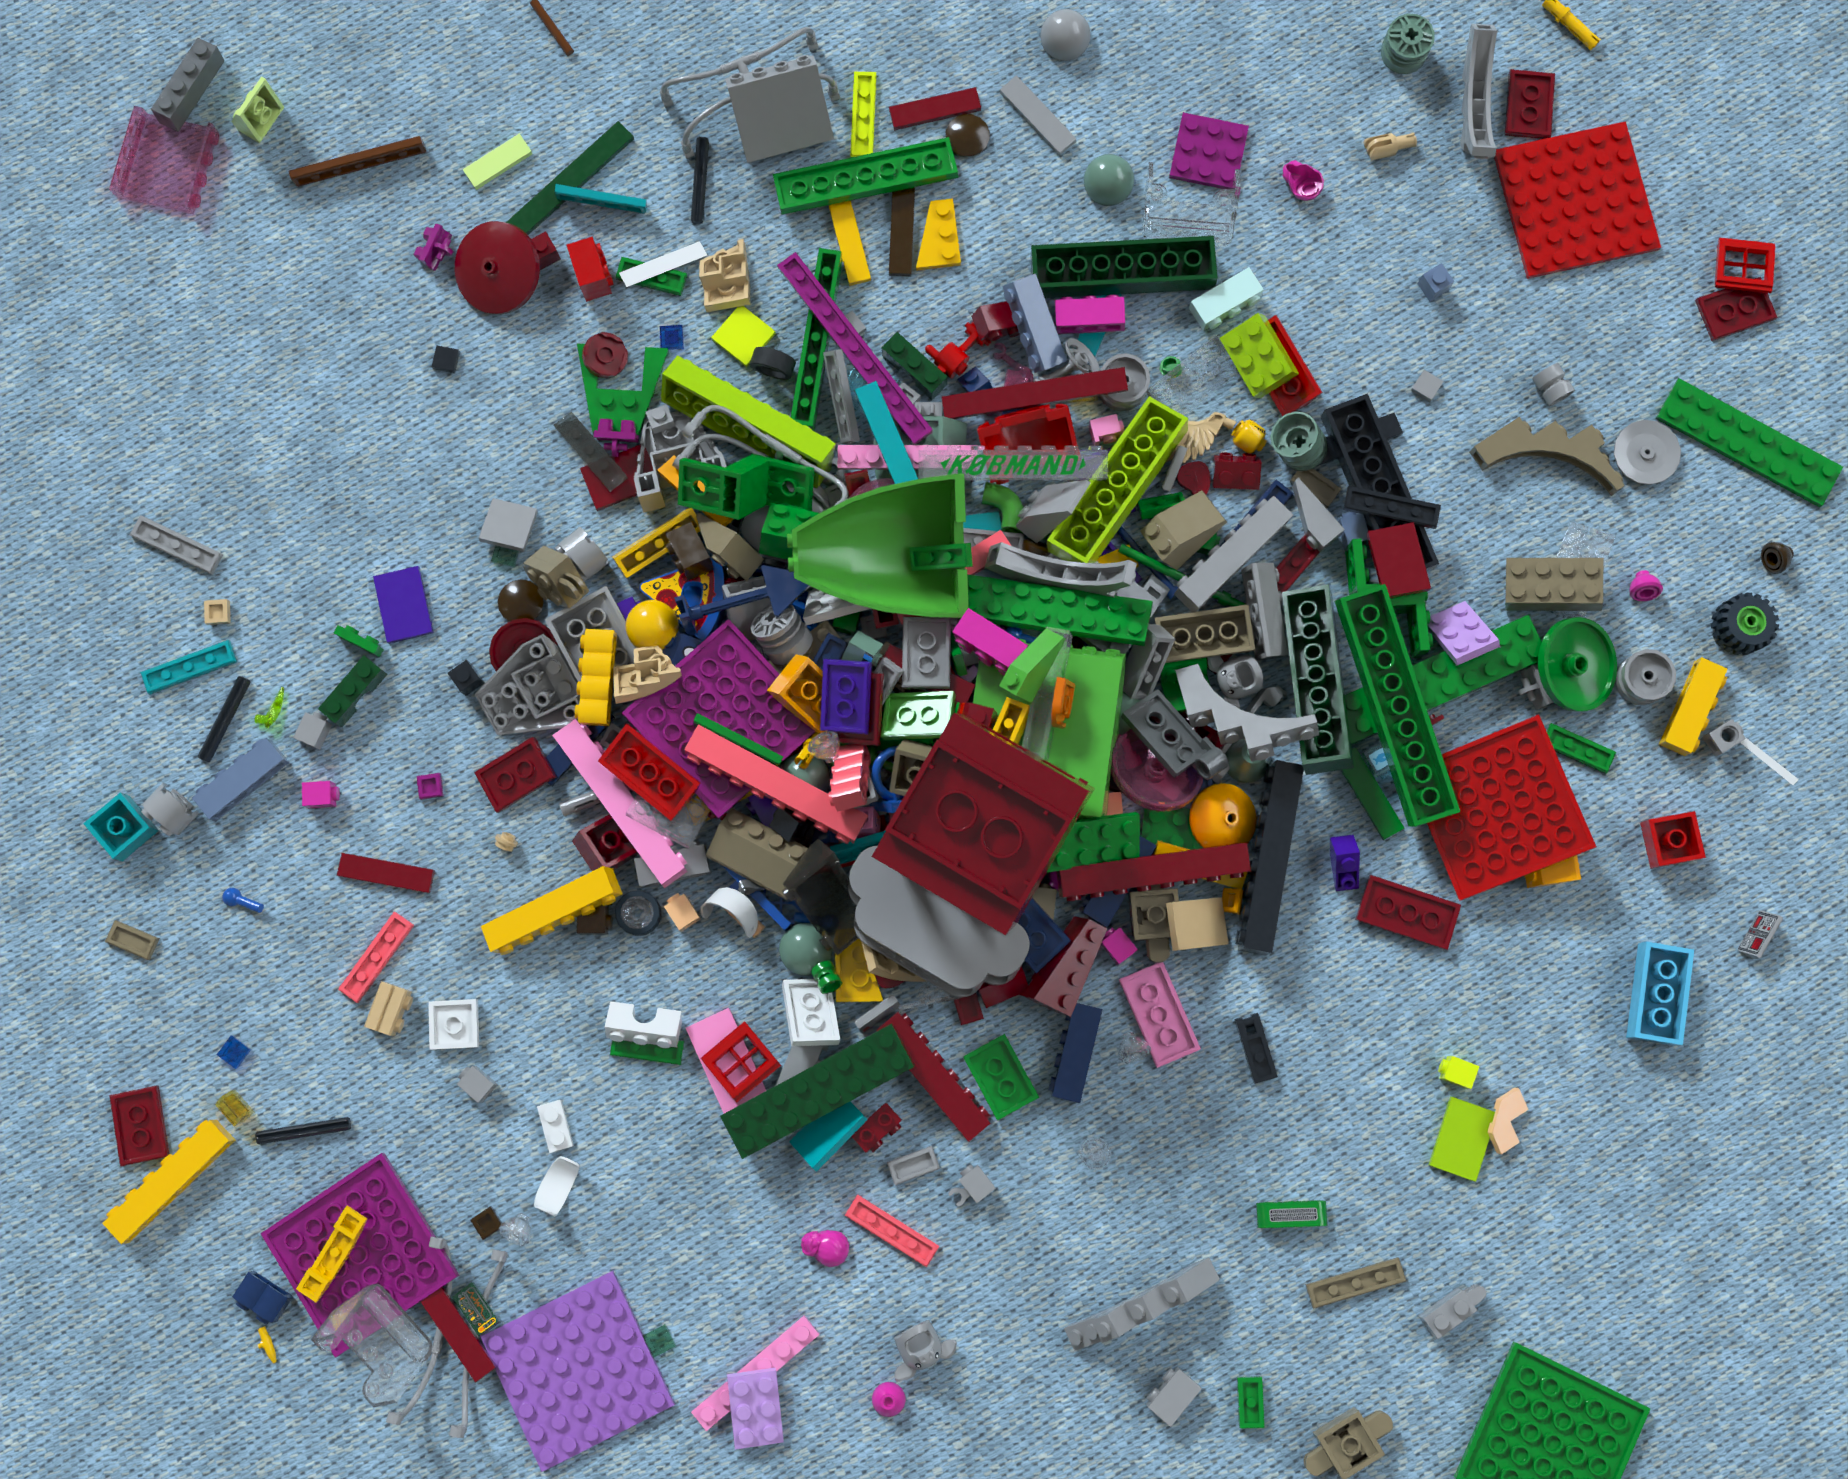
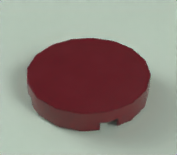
M601 332L587 340L582 350V359L590 373L607 379L615 377L623 371L628 362V351L619 337L612 333Z

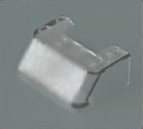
M379 1284L366 1286L334 1309L311 1338L312 1342L322 1351L335 1349L340 1341L343 1340L368 1367L371 1374L364 1382L362 1392L364 1398L373 1408L397 1403L432 1354V1342L384 1287Z

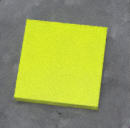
M740 306L735 309L711 338L747 368L756 347H765L776 332L746 307Z

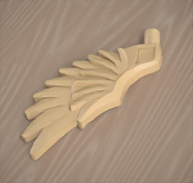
M1214 412L1208 418L1201 421L1188 420V431L1178 444V446L1181 445L1188 448L1182 463L1185 464L1191 455L1193 461L1196 460L1198 453L1199 456H1203L1205 449L1206 451L1210 450L1214 437L1217 436L1222 426L1233 430L1236 421L1227 418L1226 415L1219 412ZM1177 447L1175 448V450L1166 462L1171 461L1173 459Z

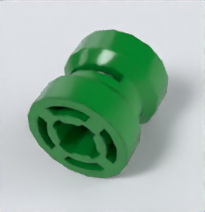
M832 961L820 962L812 968L811 973L814 980L818 981V988L822 994L832 993L842 985L839 975L835 974V967Z

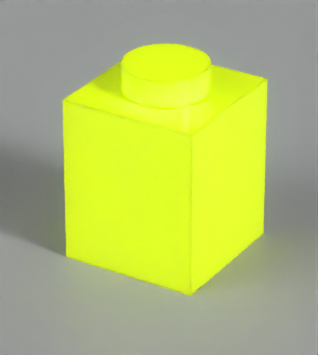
M1447 1056L1440 1063L1438 1072L1441 1075L1439 1079L1465 1089H1472L1479 1066L1454 1056Z

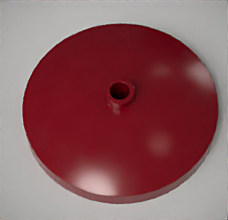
M500 221L485 222L469 231L461 241L455 257V278L463 297L476 309L490 314L511 313L525 305L537 287L540 275L538 252L531 238L519 227Z

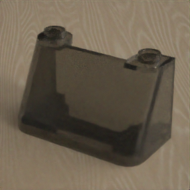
M817 839L810 845L784 881L783 886L785 888L782 892L790 902L793 900L796 902L822 937L819 940L821 945L827 951L832 949L839 955L858 939L854 929L857 906L850 898L848 891L849 877L841 868L839 858L829 847Z

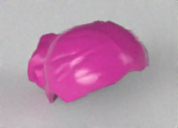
M1296 160L1290 161L1283 166L1282 176L1286 183H1289L1290 190L1297 199L1303 201L1313 200L1321 193L1324 187V179L1318 170Z
M813 1231L805 1234L801 1239L802 1252L806 1256L814 1257L818 1262L827 1267L839 1266L846 1260L849 1253L850 1245L848 1239L839 1231Z

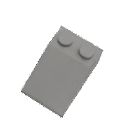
M1081 480L1046 485L1039 492L1035 490L1027 500L1030 504L1026 505L1018 514L1020 519L1016 527L1035 543H1038L1072 514L1091 482Z

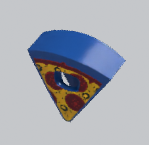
M710 558L713 570L688 581L684 573L679 574L678 570H674L642 582L640 590L647 600H658L670 606L677 616L679 626L684 629L679 617L681 613L674 597L684 595L689 607L699 604L702 606L723 600L722 585H725L726 573L724 566L719 565ZM725 610L705 615L704 618L695 620L697 634L691 636L704 641L720 627Z

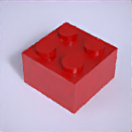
M592 236L567 244L577 281L586 302L612 294L610 286L614 285L600 243L595 244Z
M1695 811L1640 822L1650 869L1706 858Z

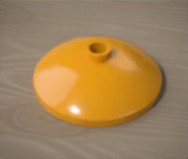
M1225 783L1211 785L1202 790L1192 803L1189 816L1190 827L1195 839L1203 848L1236 843L1248 844L1256 829L1257 816L1254 804L1250 797L1237 786ZM1229 814L1232 816L1231 822L1227 819Z

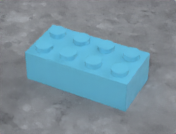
M1652 942L1638 943L1626 1038L1672 1046L1683 1045L1694 949Z

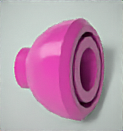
M1646 570L1637 572L1636 578L1630 584V597L1637 601L1653 600L1663 591L1660 580Z
M884 1382L878 1385L872 1394V1405L875 1411L884 1417L896 1416L905 1406V1393L896 1383Z

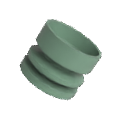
M1407 13L1398 16L1392 21L1381 45L1383 63L1390 70L1398 74H1410L1420 69L1434 43L1435 32L1432 24L1418 14Z
M1296 411L1285 414L1277 420L1272 428L1270 435L1271 445L1284 463L1291 469L1296 471L1311 470L1318 466L1325 458L1328 450L1327 438L1314 419L1308 414Z

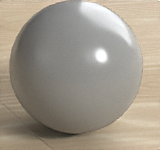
M1061 9L1050 14L1044 21L1040 33L1041 43L1046 53L1054 59L1061 61H1070L1081 56L1086 51L1091 37L1090 27L1086 19L1080 13L1071 9Z

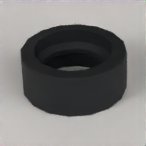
M756 347L749 365L753 370L763 375L780 380H789L792 377L796 361L781 351L768 347Z

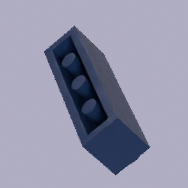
M1140 836L1139 857L1151 855L1156 845ZM1106 891L1103 897L1090 898V894H1087L1081 904L1084 907L1082 912L1107 927L1128 893L1114 895L1113 891Z
M1077 1003L1072 1016L1065 1017L1069 1024L1067 1030H1062L1059 1044H1063L1061 1054H1056L1054 1067L1058 1068L1056 1077L1051 1076L1048 1091H1052V1097L1081 1103L1103 1009Z

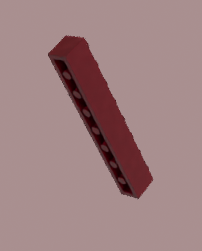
M1236 843L1075 866L1068 870L1056 871L1059 897H1066L1067 901L1081 900L1080 895L1090 894V898L1103 897L1106 891H1113V894L1117 895L1128 893V888L1136 887L1137 891L1151 890V885L1160 884V888L1174 887V882L1183 881L1184 885L1196 884L1199 878H1206L1207 882L1221 880V875L1228 874L1230 878L1244 877V872L1251 871L1247 843Z

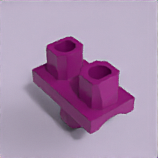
M435 224L434 228L426 227L423 238L427 243L425 247H417L414 252V256L433 271H436L445 255L451 257L454 253L449 248L452 235L444 230L440 224Z
M600 419L598 430H594V438H597V440L612 441V443H604V450H612L613 457H618L619 451H627L628 445L620 444V442L638 443L639 441L635 422L632 420H621V432L613 431L612 419Z

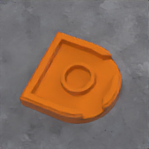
M1061 677L1056 679L1051 721L1054 728L1063 729L1066 727V723H1063L1064 719L1069 718L1071 714L1075 683Z

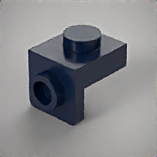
M976 366L957 379L959 385L966 392L993 388L990 380Z

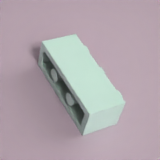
M1248 267L1192 300L1189 310L1203 331L1207 328L1212 330L1218 327L1224 318L1237 316L1242 311L1241 308L1246 305L1252 307L1261 300L1260 297L1264 289Z

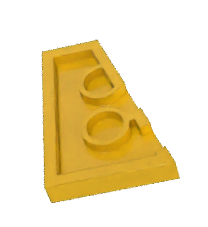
M953 198L930 201L916 271L961 266Z
M835 930L836 974L839 975L842 981V985L836 990V1002H882L883 998L875 975L868 970L862 942L857 937L855 930Z

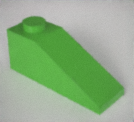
M1046 628L1010 664L999 686L1032 703L1066 638Z

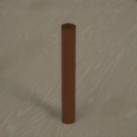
M532 0L530 5L567 56L573 54V48L540 2Z

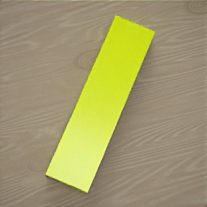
M854 71L850 158L873 153L876 72Z

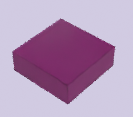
M441 773L416 776L420 800L444 797Z

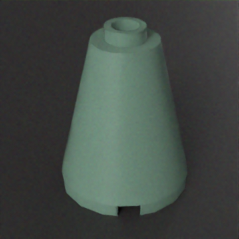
M1245 739L1232 743L1225 753L1230 767L1228 774L1239 782L1250 783L1258 781L1264 776L1266 769L1270 765V757L1265 760L1251 762Z

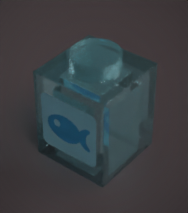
M1381 742L1360 754L1375 779L1380 776L1383 780L1391 775Z

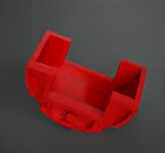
M1049 404L1029 407L995 418V423L991 425L989 422L980 425L977 428L983 455H990L991 457L986 462L987 470L994 455L1006 456L1005 462L1001 464L1002 468L999 474L989 475L990 483L996 482L997 485L1009 482V479L1013 478V465L1008 475H1003L1013 455H1018L1017 463L1024 455H1029L1021 474H1024L1035 455H1041L1040 468L1044 467L1049 455H1053L1054 462H1056L1058 455H1062L1059 466L1064 464L1066 455H1077L1078 461H1081L1069 407L1065 404H1056V408L1050 409ZM997 458L996 462H1001L1002 458ZM1073 458L1069 459L1067 468L1072 467ZM994 465L992 472L997 471V465Z

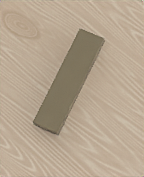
M1396 1257L1305 1285L1312 1308L1314 1309L1406 1282L1400 1259Z

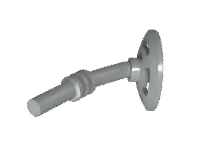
M1069 338L1065 343V348L1070 358L1069 363L1049 375L1044 374L1039 376L1038 379L1035 378L1033 382L1064 377L1074 370L1089 373L1100 371V368L1092 352L1082 342Z

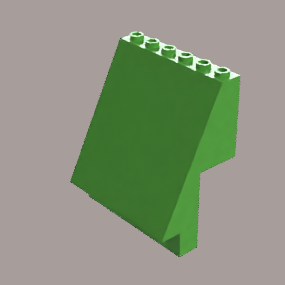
M1019 639L1028 646L1030 645L1029 643H1026V640ZM1063 644L1032 703L1000 687L999 685L1004 676L998 672L999 669L993 664L989 667L979 660L973 703L994 708L998 716L1007 697L1029 705L1033 712L1019 745L1045 759L1046 755L1047 761L1078 779L1086 780L1088 785L1095 788L1078 819L1106 816L1112 750L1119 737L1126 654H1121L1116 649H1107L1106 652L1096 651L1095 647L1086 646L1082 647V649H1075L1072 645ZM1065 659V674L1062 676V670H1064ZM1061 677L1075 683V691L1070 717L1065 718L1063 722L1066 723V727L1063 729L1054 728L1050 748L1048 747V755L1047 745L1049 744L1050 730L1053 727L1051 721L1052 703L1056 679Z

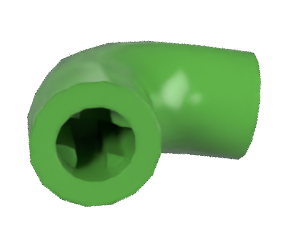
M986 481L982 504L997 507L1002 512V532L1023 534L1016 527L1020 519L1018 514L1024 508L1019 496L1008 487Z

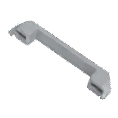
M1280 686L1263 688L1257 693L1245 711L1254 714L1262 703L1266 706H1276L1282 696L1287 697V692ZM1232 743L1223 744L1220 750L1225 754ZM1229 764L1227 768L1212 777L1215 783H1223L1221 779L1230 769Z

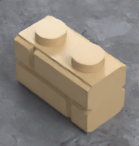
M381 981L364 1027L389 1036H395L396 1033H400L405 1022L402 1019L405 1010L408 1011L413 1002V997H411L412 991Z

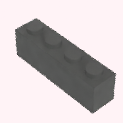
M200 38L196 39L151 108L160 124L179 132L224 63V59L217 46Z

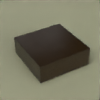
M492 1206L470 1220L482 1240H485L504 1227Z

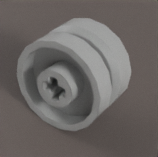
M1125 353L1111 357L1101 369L1102 371L1125 367L1128 391L1099 396L1106 406L1117 411H1128L1139 406L1146 396L1150 383L1149 369L1144 361L1135 355Z
M1645 649L1634 653L1619 665L1615 684L1619 694L1626 701L1635 705H1647L1665 697L1673 689L1676 682V670L1673 662L1666 654L1658 650Z

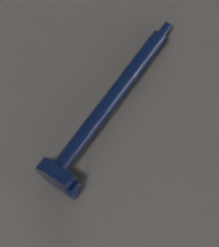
M1121 526L1117 533L1126 544L1130 545L1132 549L1147 555ZM1147 566L1154 576L1170 589L1166 595L1170 602L1178 600L1174 595L1178 587L1174 586L1164 574Z

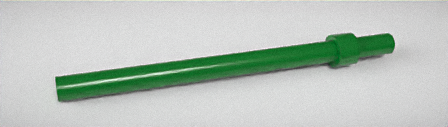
M1121 544L1119 547V553L1177 581H1180L1186 575L1124 544ZM1218 590L1212 596V598L1217 600V603L1225 607L1227 605L1230 607L1247 605L1231 597L1232 594L1224 590L1222 592Z

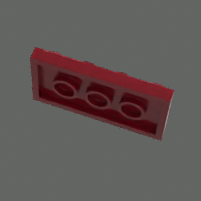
M1369 875L1355 920L1443 950H1448L1461 904Z

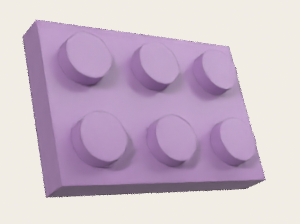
M1466 601L1430 616V624H1427L1428 631L1456 665H1460L1500 647L1499 639Z
M776 1368L727 1374L735 1450L783 1443Z

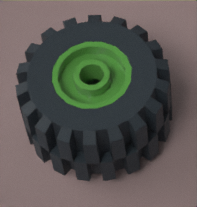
M1747 592L1745 594H1738L1718 606L1716 613L1711 618L1715 620L1711 623V629H1715V632L1712 633L1713 638L1717 637L1719 640L1716 643L1719 646L1724 645L1726 652L1733 650V655L1742 653V656L1754 653L1768 646L1777 635L1775 631L1779 630V624H1776L1779 617L1774 615L1773 611L1776 609L1774 606L1770 607L1768 605L1770 601L1767 598L1762 600V595L1756 594L1753 596L1752 593Z

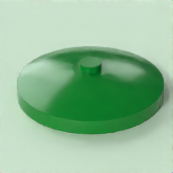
M1583 617L1567 618L1557 622L1548 630L1542 640L1538 655L1539 676L1547 695L1559 707L1574 712L1595 709L1608 698L1616 681L1617 657L1609 635L1598 623Z

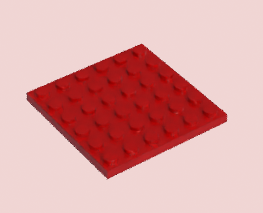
M1626 121L1496 149L1494 160L1527 279L1660 250L1659 237Z
M1539 714L1442 754L1460 812L1428 822L1427 825L1459 901L1597 848Z

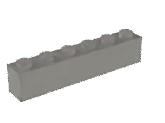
M1275 496L1271 497L1268 501L1263 499L1255 508L1257 512L1253 516L1248 514L1239 523L1242 526L1237 531L1232 529L1224 537L1226 542L1221 547L1217 544L1208 553L1209 559L1205 562L1200 560L1192 568L1194 573L1189 578L1185 575L1176 584L1178 589L1174 595L1191 612H1197L1292 518L1293 514Z

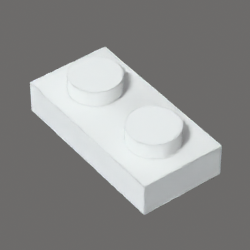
M562 1100L537 1106L549 1153L574 1146Z

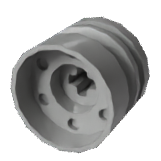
M772 605L758 613L751 625L753 636L763 647L768 658L777 665L788 664L796 654L803 656L809 650L813 641L812 633L801 620L793 605L787 608L778 618L775 617Z

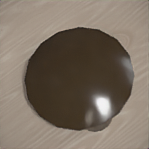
M962 114L955 117L948 124L946 138L949 137L954 155L963 157L975 156L987 149L990 140V130L986 122L980 117L973 114Z
M523 579L514 580L506 584L499 593L497 601L503 618L509 622L523 618L536 619L541 613L544 603L543 598L537 591L539 589L538 586L531 581Z

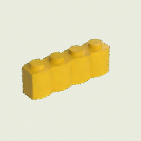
M586 629L585 635H581L580 647L584 649L583 658L579 659L578 669L579 672H582L581 681L577 682L576 689L577 695H580L579 705L575 706V719H578V723L581 725L610 726L614 678L613 667H615L617 633L614 630Z

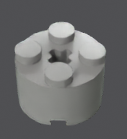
M578 527L562 540L555 549L569 556L585 582L609 564V561L596 543L586 537L588 534L581 527Z
M162 783L142 804L144 808L141 812L151 821L153 819L161 824L159 828L168 836L172 834L180 835L199 815V812L197 810L192 812L191 808L193 805L174 788L168 791L165 789L168 784Z

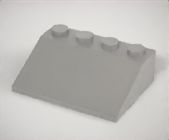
M607 586L582 598L570 609L564 608L545 619L577 681H581L582 672H579L578 663L584 654V649L580 647L581 635H585L586 629L614 630L617 633L615 667L634 664V649L636 647L627 636L626 620Z

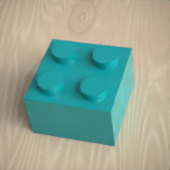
M121 792L83 823L112 859L122 862L159 831L152 821L143 815L141 808L129 795Z

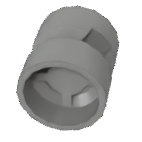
M1559 363L1549 366L1532 378L1537 388L1544 390L1542 396L1549 407L1575 392L1570 381L1563 379L1565 373Z

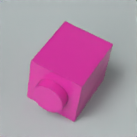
M331 781L302 782V806L308 809L336 807V801H339L340 791L335 783Z
M1113 927L1109 929L1101 943L1102 947L1117 965L1121 964L1138 950L1120 927L1116 931Z

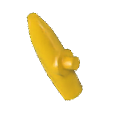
M266 1326L259 1328L258 1333L261 1343L258 1344V1348H263L271 1362L276 1363L275 1348Z

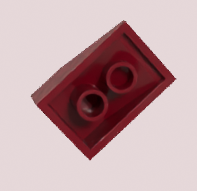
M610 814L579 830L572 840L591 871L602 866L616 870L639 854Z

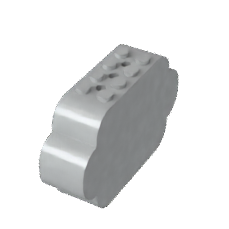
M877 846L865 849L858 856L850 870L848 891L851 900L857 906L854 929L861 942L955 997L973 995L984 982L991 985H1002L1011 981L1016 976L1029 951V938L1022 926L1017 923L1005 936L871 857Z

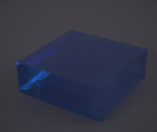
M683 325L660 326V348H668V350L684 349Z
M231 1035L217 1053V1056L237 1069L252 1049Z

